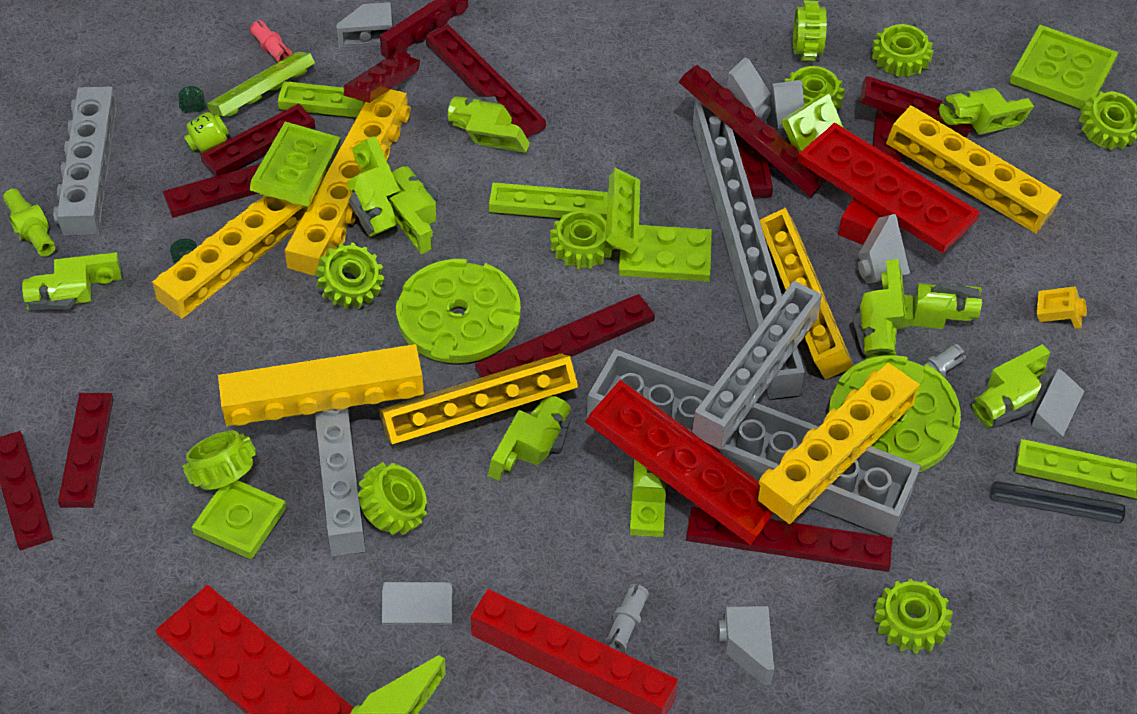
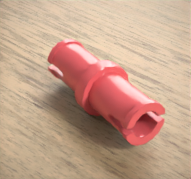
M259 20V24L255 21L251 25L250 33L260 42V47L266 53H270L277 62L292 55V51L282 43L280 35L277 32L271 31L264 21Z

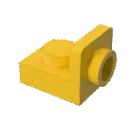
M1076 286L1038 292L1037 317L1039 322L1071 319L1075 329L1082 328V317L1087 316V305L1085 299L1079 297Z

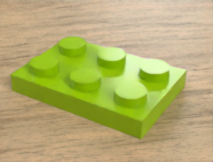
M639 225V244L633 254L620 250L619 276L710 282L712 229Z

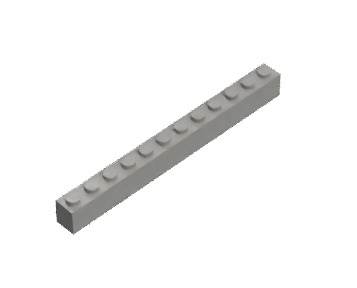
M695 101L693 129L752 336L782 297L733 130L703 103ZM797 347L766 388L769 399L799 396L801 394L805 372Z

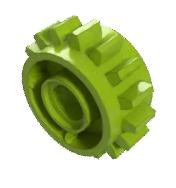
M804 0L802 6H796L793 53L794 55H801V61H815L817 55H823L827 25L825 7H819L818 1Z
M906 24L892 25L884 28L882 33H877L871 50L873 52L872 59L877 60L876 65L885 70L886 73L909 77L915 73L920 74L922 68H928L934 51L932 50L933 43L928 42V36L914 26Z
M818 66L803 67L795 73L791 72L790 79L786 78L784 81L801 80L804 105L820 94L829 93L836 111L837 108L842 107L845 89L841 88L842 81L838 80L834 73Z
M1100 91L1096 97L1091 95L1080 110L1082 115L1079 118V122H1082L1083 126L1081 130L1090 141L1099 147L1109 148V150L1119 147L1122 150L1127 144L1131 146L1137 139V105L1128 96L1113 91L1106 93Z
M577 210L564 214L560 221L554 222V229L550 230V249L555 251V258L557 260L562 259L564 265H571L576 267V269L586 267L591 269L592 266L597 264H604V258H611L612 250L615 248L606 242L607 220L601 214L592 211Z
M339 243L336 250L329 248L326 257H320L319 267H317L315 276L319 277L316 286L324 291L322 297H328L332 301L333 306L339 304L344 306L346 310L349 306L354 305L357 309H360L364 301L367 304H371L374 296H378L381 290L379 285H382L384 276L380 275L383 266L376 262L377 255H371L367 251V247L361 248L356 246L355 243L347 246ZM343 273H351L356 279H348Z
M234 430L223 431L205 438L186 454L188 463L182 466L183 472L190 485L194 484L195 487L200 485L204 490L221 488L238 480L251 469L253 465L251 457L255 456L256 452L249 436L239 435Z
M382 462L376 467H372L363 475L364 478L358 484L361 487L358 497L361 509L370 523L382 531L390 532L391 535L396 534L398 531L405 535L422 523L421 519L427 514L424 510L427 504L426 494L421 482L410 470L395 465V463L386 466Z
M908 579V582L903 583L895 581L892 590L887 587L883 590L882 597L878 598L876 603L874 622L880 623L878 633L885 634L888 637L887 643L889 645L894 643L899 646L902 652L905 649L913 650L914 654H918L920 649L925 648L928 652H931L935 643L943 644L945 636L949 634L952 625L950 620L953 611L946 609L949 600L940 595L938 588L934 589L925 581L918 582ZM908 614H914L919 618H912Z

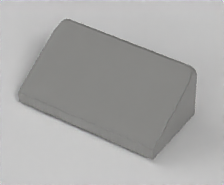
M1057 369L1032 423L1033 427L1061 439L1084 393V390L1062 370Z
M383 583L382 625H452V583Z

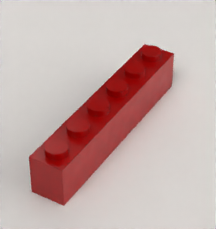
M487 589L471 614L472 636L632 714H667L676 699L677 678L490 589Z

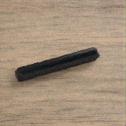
M995 481L991 488L990 495L994 501L1114 523H1122L1125 517V505L999 481Z

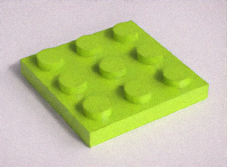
M1039 25L1014 69L1009 83L1082 109L1091 95L1096 97L1100 92L1119 52Z

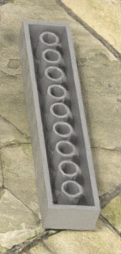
M614 349L588 394L587 418L618 381L622 380L692 432L695 411L714 386ZM755 403L721 450L712 445L710 446L759 481L765 471L769 468L774 470L780 464L782 457L790 448L796 449L802 443L804 436L810 429H817L819 426ZM870 446L809 506L893 538L914 490L921 465Z

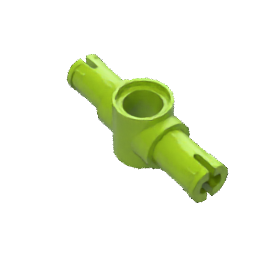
M17 189L6 191L3 199L11 211L9 220L15 233H19V239H26L32 242L40 256L46 257L51 255L55 251V245L47 233L49 225L38 204L32 206L26 202Z

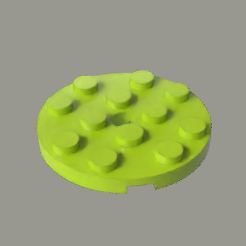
M467 259L443 260L420 269L405 282L399 300L396 302L397 324L405 341L409 345L416 344L418 353L425 357L445 363L474 362L497 353L513 338L520 323V297L509 277L487 263L481 266L467 263ZM455 307L466 309L463 316L461 313H453L451 310Z
M898 355L877 356L854 365L838 380V384L830 399L829 412L833 408L838 410L853 389L859 390L864 385L865 380L872 371H879L889 362L919 383L920 386L915 404L903 415L899 422L896 421L871 447L921 465L919 472L927 470L940 462L955 443L961 421L958 398L945 377L927 364L922 366L909 361L908 357Z

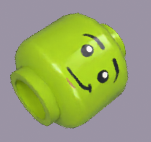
M204 112L187 123L186 129L189 134L184 136L193 152L199 149L201 153H204L227 141L226 135L230 133L218 113L213 115L210 112Z

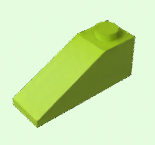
M438 655L369 694L363 704L356 705L350 714H419L446 675L445 658Z

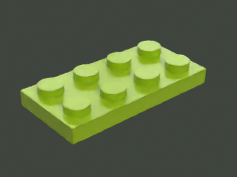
M284 122L251 180L250 191L260 193L266 197H275L289 201L294 205L309 207L339 149L341 137Z

